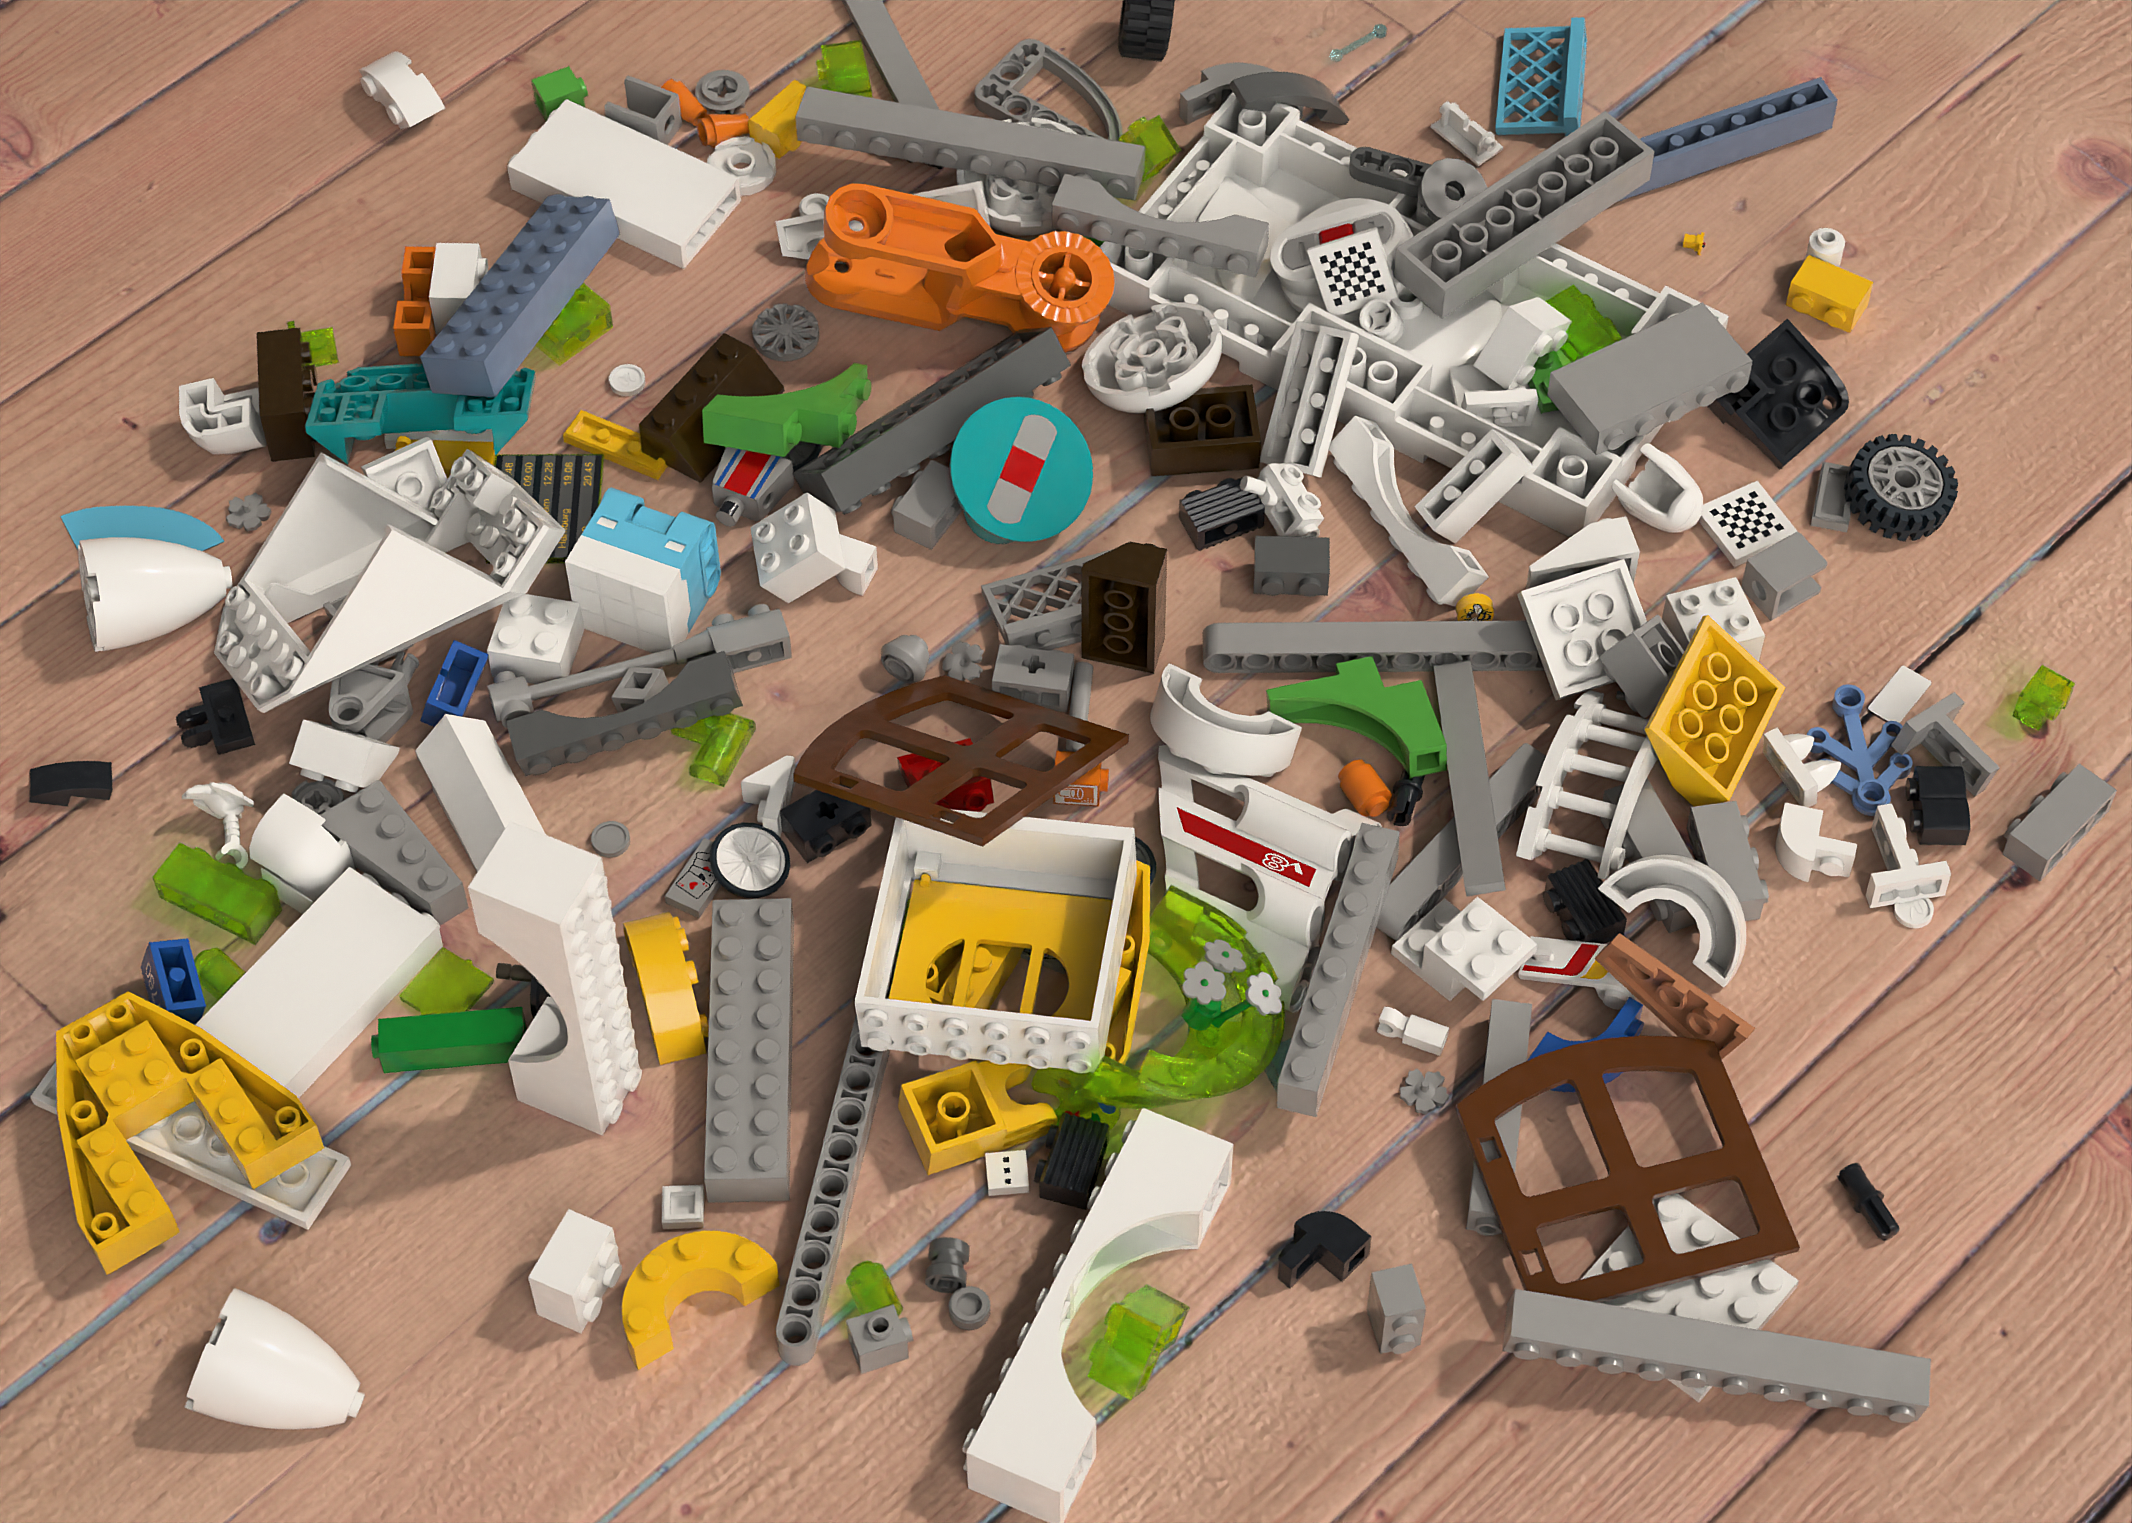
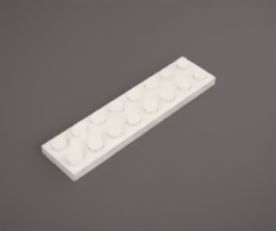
M55 1061L30 1097L34 1105L58 1115ZM195 1101L126 1140L131 1149L307 1230H309L351 1166L348 1156L324 1146V1149L252 1190Z

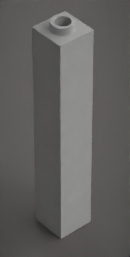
M1492 999L1482 1085L1508 1069L1527 1061L1532 1004ZM1522 1104L1495 1121L1514 1174ZM1492 1140L1481 1143L1487 1162L1499 1158ZM1474 1160L1466 1229L1474 1230L1486 1236L1502 1234Z

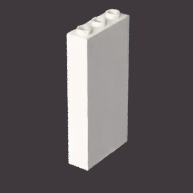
M567 99L557 110L551 112L545 124L538 132H534L530 136L528 143L518 154L511 157L507 165L511 189L540 203H543L548 196L555 194L567 197L593 196L594 198L610 199L620 232L618 239L682 269L690 263L741 202L739 177Z
M349 867L195 1025L204 1029L299 1098L443 947L439 931L440 925L430 914L426 912L420 914L411 908L406 899L395 892L390 894L382 889L377 880L367 873L361 875Z

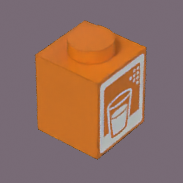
M1056 751L1055 766L1074 752ZM1101 762L1053 796V804L1099 806L1100 792H1108L1109 769H1102Z

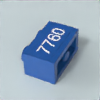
M188 938L149 942L141 965L149 1002L195 1025L202 1018L206 1004Z

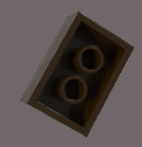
M300 328L256 332L259 413L271 461L315 457V442L317 441L306 433L305 428L315 392L312 393V391H314V386L318 385L315 364L309 365V363H312L310 342H303Z
M1253 384L1200 388L1189 398L1174 406L1155 412L1154 408L1146 409V413H1144L1151 477L1260 468L1261 437Z

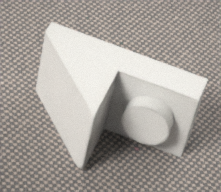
M785 756L744 778L741 782L743 801L758 804L757 821L763 823V827L774 831L779 837H781L782 833L780 810L790 804L795 786L793 773L796 768L793 756Z

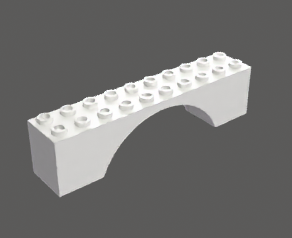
M510 821L468 886L478 933L498 945L522 964L551 996L546 998L508 1060L517 1100L599 1135H603L610 1123L614 1124L618 1120L623 1108V1100L629 1091L633 1092L637 1088L642 1076V1070L638 1062V1050L634 1040L635 1031L632 1029L631 1009L627 1001V988L623 979V966H621L619 957V944H617L615 922H613L611 900L608 896L607 877L604 874L602 857Z
M1142 1108L1136 1121L1130 1120L1122 1136V1143L1124 1145L1120 1153H1113L1105 1169V1176H1108L1102 1187L1096 1186L1088 1202L1090 1212L1086 1220L1079 1219L1076 1223L1070 1239L1073 1245L1068 1255L1062 1253L1059 1256L1053 1271L1055 1280L1050 1289L1044 1288L1041 1291L1035 1306V1311L1038 1313L1032 1324L1027 1322L1023 1326L1017 1342V1346L1020 1348L1014 1359L1009 1357L1004 1363L999 1377V1381L1002 1384L996 1394L990 1393L986 1398L981 1411V1417H984L978 1430L973 1428L970 1430L962 1450L966 1454L964 1470L967 1471L968 1489L1048 1523L1064 1522L1096 1457V1419L1084 1408L1074 1393L1067 1378L1061 1356L1065 1336L1073 1317L1089 1294L1102 1281L1124 1266L1160 1252L1178 1249H1199L1231 1184L1232 1143L1145 1108Z

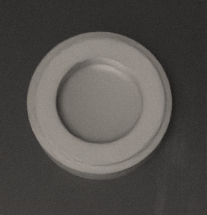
M966 1286V1288L956 1290L949 1300V1315L952 1322L964 1330H975L982 1327L990 1317V1300L988 1295L982 1289L974 1286Z

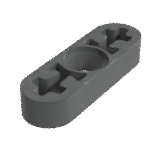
M1360 147L1355 149L1350 155L1349 173L1357 181L1418 198L1417 186L1422 174L1431 164L1371 147ZM1393 170H1403L1408 175L1404 178H1395L1389 173Z

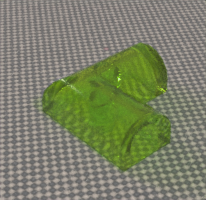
M730 712L723 716L713 715L700 719L694 725L686 728L671 729V734L701 744L689 767L690 776L725 787L756 730V723L752 719Z

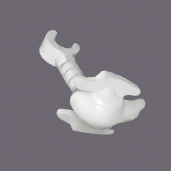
M210 782V784H200L189 788L182 795V799H194L193 804L218 819L224 818L225 845L216 853L215 858L220 860L224 855L233 856L236 864L229 872L232 875L237 874L248 862V854L240 845L238 819L242 818L244 805L253 807L254 801L244 796L242 792L228 783Z

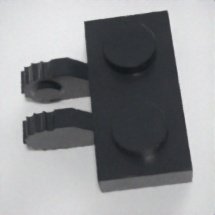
M233 678L199 687L203 705L180 711L181 713L176 716L177 726L186 729L181 735L184 747L196 748L197 746L207 745L213 739L217 753L221 755L255 745L240 690Z

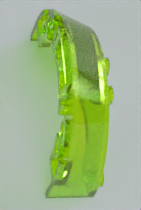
M1170 885L1150 915L1148 953L1160 962L1174 978L1184 996L1186 1004L1191 998L1185 996L1182 991V985L1186 981L1183 974L1187 968L1195 969L1199 962H1207L1204 945L1207 942L1214 943L1218 939L1227 942L1232 949L1239 950L1242 953L1241 959L1246 963V968L1243 972L1233 970L1232 973H1226L1221 971L1225 976L1223 985L1226 988V995L1221 1000L1222 1012L1246 999L1245 993L1249 988L1247 978L1251 975L1256 976L1260 972H1266L1271 976L1273 984L1278 980L1273 966L1265 953H1258L1245 938L1247 931L1221 910ZM1281 1001L1282 1010L1278 1014L1269 1013L1267 1015H1261L1256 1007L1251 1006L1226 1020L1220 1028H1216L1211 1024L1206 1030L1199 1031L1188 1025L1186 1040L1181 1050L1174 1057L1150 1049L1144 1057L1140 1070H1133L1104 1055L1094 1071L1089 1072L1086 1076L1079 1095L1119 1108L1153 1109L1222 1096L1237 1091L1255 1080L1276 1055L1284 1033L1285 1003Z

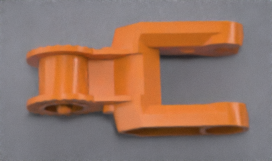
M853 183L838 188L830 196L824 210V238L818 242L812 251L805 268V283L810 294L820 303L832 308L937 331L947 328L964 317L1008 326L1013 334L1020 329L1052 327L1065 353L1076 350L1091 338L1098 326L1101 313L1105 310L1112 297L1115 283L1113 268L1108 257L1090 239L1084 238L1079 234L1067 231H1053L1042 234L1030 242L997 235L975 208L872 185ZM852 220H857L862 224L863 229L853 231L848 223ZM844 262L848 266V271L840 273L835 269L834 264Z

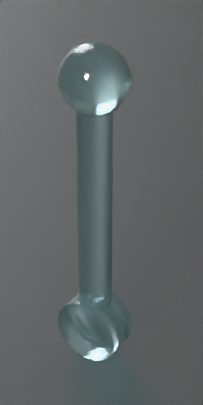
M1377 24L1374 26L1373 32L1342 49L1332 50L1330 54L1332 61L1340 62L1343 59V55L1370 40L1384 38L1387 34V27Z

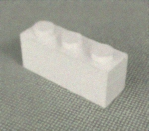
M1491 429L1415 508L1433 531L1456 544L1533 465L1513 441Z

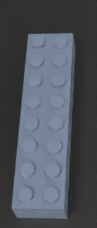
M555 194L548 196L421 355L420 358L432 393L496 397L620 235L610 199L594 198L593 196L567 197Z

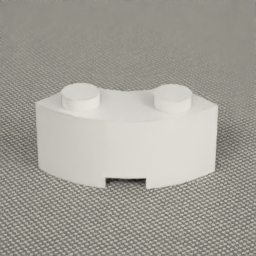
M392 52L359 70L362 75L360 82L363 89L369 96H373L375 101L380 102L386 107L391 121L395 125L398 124L400 129L408 128L445 109L425 75L421 73L416 76L407 66L411 64V60L400 52Z

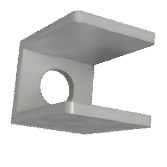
M627 76L624 79L629 109L607 102L604 106L606 117L668 145L682 126L679 94ZM667 123L669 125L664 132L665 124Z
M1795 532L1747 559L1741 588L1769 620L1772 621L1820 593V585L1811 576L1825 569L1827 561L1801 533Z

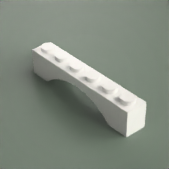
M1354 416L1330 443L1329 450L1335 457L1333 460L1334 465L1342 473L1348 475L1353 482L1351 485L1353 491L1361 499L1366 500L1371 507L1370 514L1373 519L1386 528L1390 534L1388 538L1391 544L1404 553L1409 560L1407 563L1409 569L1416 576L1422 578L1427 585L1426 592L1429 597L1439 605L1447 604L1456 607L1457 602L1462 597L1473 594L1489 578L1469 550L1437 542L1424 533L1414 522L1402 502L1397 487L1393 445L1376 422Z

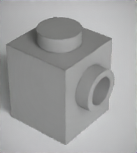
M894 1304L846 1320L848 1340L861 1374L909 1359L908 1342L913 1341V1335L907 1318L899 1319Z

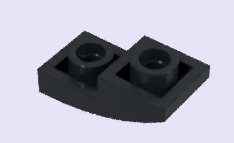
M62 762L36 767L29 771V802L68 806L71 796L110 800L112 793V762Z

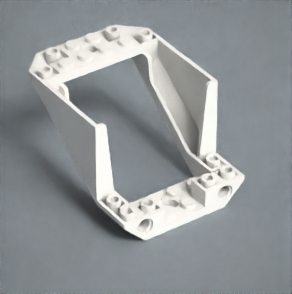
M466 449L463 456L454 462L451 468V475L444 486L435 492L428 510L331 457L320 453L242 579L227 594L214 654L256 709L265 713L315 688L520 595L526 594L566 530L514 479L469 449ZM471 542L493 565V571L490 575H487L446 554V552ZM346 596L310 652L287 623L323 608V604L327 602L331 603Z

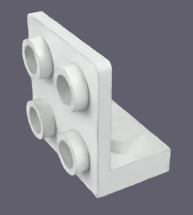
M1474 365L1450 367L1449 375L1456 406L1498 427L1531 426L1538 404L1536 389H1525V386L1520 385L1506 390Z

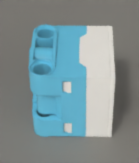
M612 487L605 492L599 507L565 561L572 602L580 603L584 629L651 653L672 649L674 645L685 641L707 601L715 593L721 575L714 522L685 512H680L677 517L647 508L643 498Z

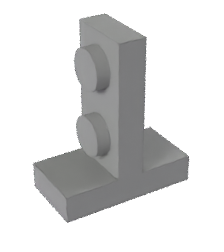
M1954 692L1906 721L1891 745L1901 755H1904L1922 744L1943 766H1962L1966 789L1974 796H1977L1986 789L2000 767L1953 722L1965 703Z

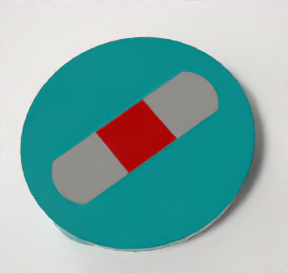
M1009 397L986 404L973 413L963 424L951 452L950 478L955 496L964 510L965 519L971 530L978 537L993 544H1008L1014 541L1031 542L1050 538L1062 532L1079 517L1091 493L1093 463L1084 436L1067 415L1054 406L1037 399Z

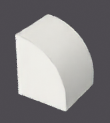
M839 534L846 569L838 573L836 577L847 590L863 596L878 569L876 546Z

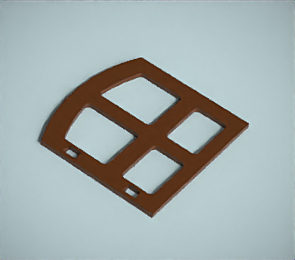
M943 675L886 693L842 716L827 727L801 756L793 773V782L983 847L1128 744L1129 734ZM942 701H952L1008 720L970 746H962L889 722L907 713ZM1038 732H1047L1084 744L1082 748L1045 772L1001 759ZM863 738L872 739L944 763L904 791H895L834 770L848 750ZM975 776L986 777L1021 789L1018 793L980 818L971 817L935 804ZM840 784L845 785V786H848V787H850L851 789L846 788V787H843V786H840ZM940 819H944V820L953 822V824H952V823H949V822H946V821H943V820H940Z
M1642 1035L1606 1038L1574 1044L1542 1054L1508 1069L1484 1083L1456 1105V1113L1525 1291L1601 1303L1795 1253L1800 1249L1714 1041L1678 1036ZM1630 1071H1664L1691 1074L1698 1085L1722 1143V1148L1650 1167L1639 1166L1602 1075ZM1562 1084H1570L1576 1091L1607 1169L1608 1177L1535 1196H1526L1521 1192L1495 1121L1517 1106ZM1492 1140L1499 1158L1487 1162L1481 1143ZM1728 1180L1737 1182L1758 1233L1681 1254L1675 1253L1670 1247L1653 1200ZM1613 1209L1621 1210L1626 1217L1643 1263L1564 1284L1557 1282L1537 1230L1542 1227ZM1536 1253L1542 1271L1531 1275L1523 1255Z

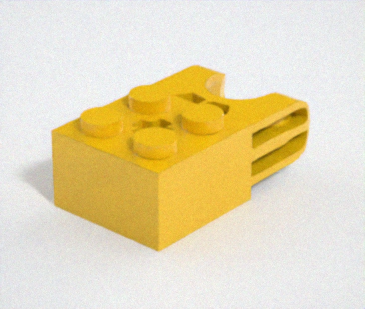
M975 1060L901 1085L898 1108L927 1175L984 1157L985 1153L999 1152L1048 1134L1050 1126L1056 1125L1058 1122L1056 1113L1049 1104L1041 1102L1023 1105L1010 1099L1007 1094L1008 1090L1027 1080L1032 1069L1030 1065L1016 1063L995 1064L988 1060L977 1063Z

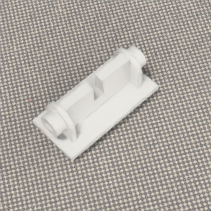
M1445 102L1439 110L1442 114L1441 119L1431 125L1434 131L1477 166H1480L1503 150V146L1495 140V135L1492 132H1487L1475 121L1469 120V116L1461 111L1456 103Z

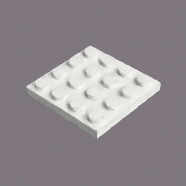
M1678 1193L1653 1200L1670 1247L1675 1253L1681 1254L1740 1239ZM1629 1225L1582 1279L1643 1263ZM1768 1259L1601 1303L1761 1330L1794 1292L1799 1280ZM1668 1379L1697 1402H1700L1713 1387L1706 1385L1701 1388H1691L1682 1385L1681 1381Z

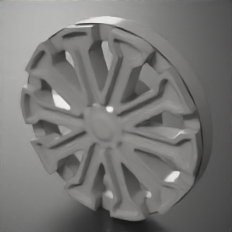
M787 303L776 304L774 308H766L758 315L757 320L753 324V342L761 354L772 360H797L808 355L816 347L819 340L818 321L813 313L808 312L803 306L796 304L791 306ZM797 345L801 349L796 350V348L793 347ZM780 348L785 349L784 352H778Z

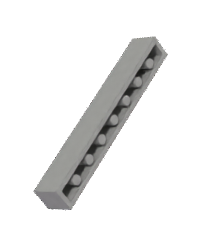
M1361 823L1278 1080L1277 1108L1317 1117L1398 860L1400 831Z

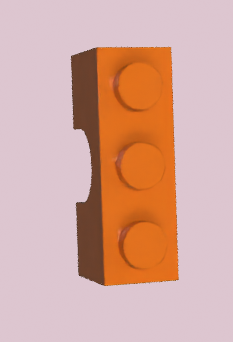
M405 246L401 272L404 285V301H397L393 327L399 356H421L437 336L429 301L436 247Z

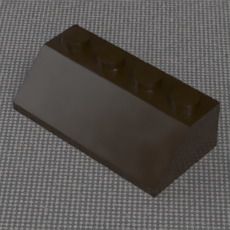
M723 333L639 423L642 453L656 460L659 457L664 459L667 466L701 483L719 464L726 448L725 446L704 443L702 410L717 394L726 396L777 395L784 392V386L753 347Z
M1130 541L1083 563L1081 569L1082 659L1154 674L1165 640L1167 549L1149 543L1141 544Z

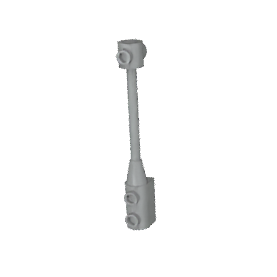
M759 604L753 606L748 611L749 617L734 620L731 614L716 616L712 620L711 627H707L705 631L674 645L672 649L531 686L527 685L525 676L516 678L513 672L504 671L498 673L493 678L494 684L487 685L496 721H501L502 725L507 728L506 721L534 712L532 701L624 677L629 667L659 668L674 663L687 664L690 661L721 651H725L733 673L792 658L790 635L780 609L770 611L768 605Z

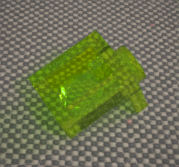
M294 321L287 322L288 329L296 328ZM333 327L301 332L303 342L309 341L311 345L312 363H309V365L315 364L317 367L339 363Z

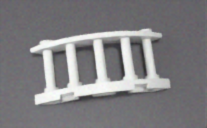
M1589 690L1574 703V708L1578 709L1575 716H1565L1552 741L1536 782V786L1542 787L1537 807H1528L1516 856L1532 860L1542 855V851L1546 852L1547 849L1586 858L1601 863L1597 878L1605 880L1622 868L1625 858V849L1622 848L1627 827L1641 789L1652 767L1658 760V756L1648 736L1645 738L1601 727L1602 724L1646 734L1644 729L1649 719L1606 709V705L1602 704L1604 694ZM1590 739L1637 751L1638 754L1630 768L1579 755L1578 750L1583 742H1587ZM1575 769L1625 782L1618 804L1615 805L1563 791L1561 786L1567 772H1572ZM1561 806L1611 819L1612 823L1605 848L1551 834V829H1548L1553 809H1558Z

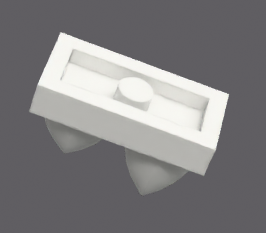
M1775 728L1764 734L1763 754L1800 806L1811 807L1817 804V792L1828 786L1836 777L1841 762L1818 760L1803 764L1802 760L1811 751L1814 737L1805 734H1788L1783 736L1780 730Z

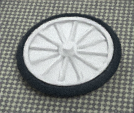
M742 822L727 827L716 836L711 845L710 866L715 878L729 892L745 898H761L774 893L785 883L790 870V855L785 843L774 831L760 824Z

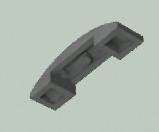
M1263 72L1233 79L1229 84L1243 109L1269 113L1276 103L1313 108L1320 121L1343 125L1349 122L1348 116L1332 91L1320 81L1306 75L1291 72Z

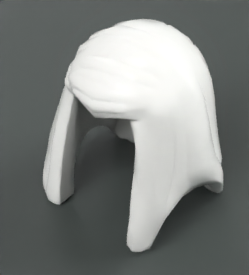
M1646 443L1640 449L1649 459L1645 464V470H1642L1636 476L1635 481L1630 482L1628 487L1616 479L1611 486L1629 514L1654 528L1671 533L1691 529L1697 524L1703 510V496L1698 485L1678 461L1658 450L1653 445Z

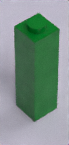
M523 1007L378 1019V1034L371 1036L373 1059L380 1058L384 1073L509 1063V1058L527 1031Z

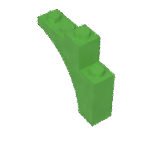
M853 363L847 370L831 380L790 393L768 396H726L717 394L702 410L704 443L785 457L800 441L840 448L848 437L854 434L857 425L856 410L864 401L869 399L871 394V381L867 378V365Z
M1373 656L1337 663L1336 675L1266 690L1267 712L1269 711L1292 723L1332 725L1364 735L1392 753L1405 768L1409 778L1447 770V744L1422 680L1384 687Z

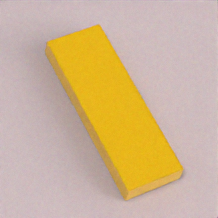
M580 410L563 434V440L567 444L594 455H602L604 459L656 480L661 477L668 467L664 459L659 457L656 460L642 453L640 433L583 410Z

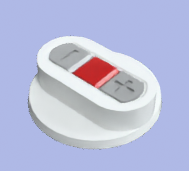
M1350 198L1326 204L1311 212L1300 222L1286 228L1272 245L1270 261L1280 280L1284 296L1291 306L1301 313L1310 303L1327 312L1307 252L1308 248L1377 227L1392 276H1394L1396 248L1414 237L1410 227L1401 217L1400 213L1393 206L1365 198ZM1393 277L1399 294L1404 285ZM1362 308L1336 317L1347 322L1359 320Z

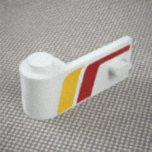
M1530 937L1537 943L1536 953L1521 966L1518 974L1520 979L1595 987L1603 1003L1617 1010L1622 1009L1629 997L1634 1000L1637 999L1594 959L1607 944Z

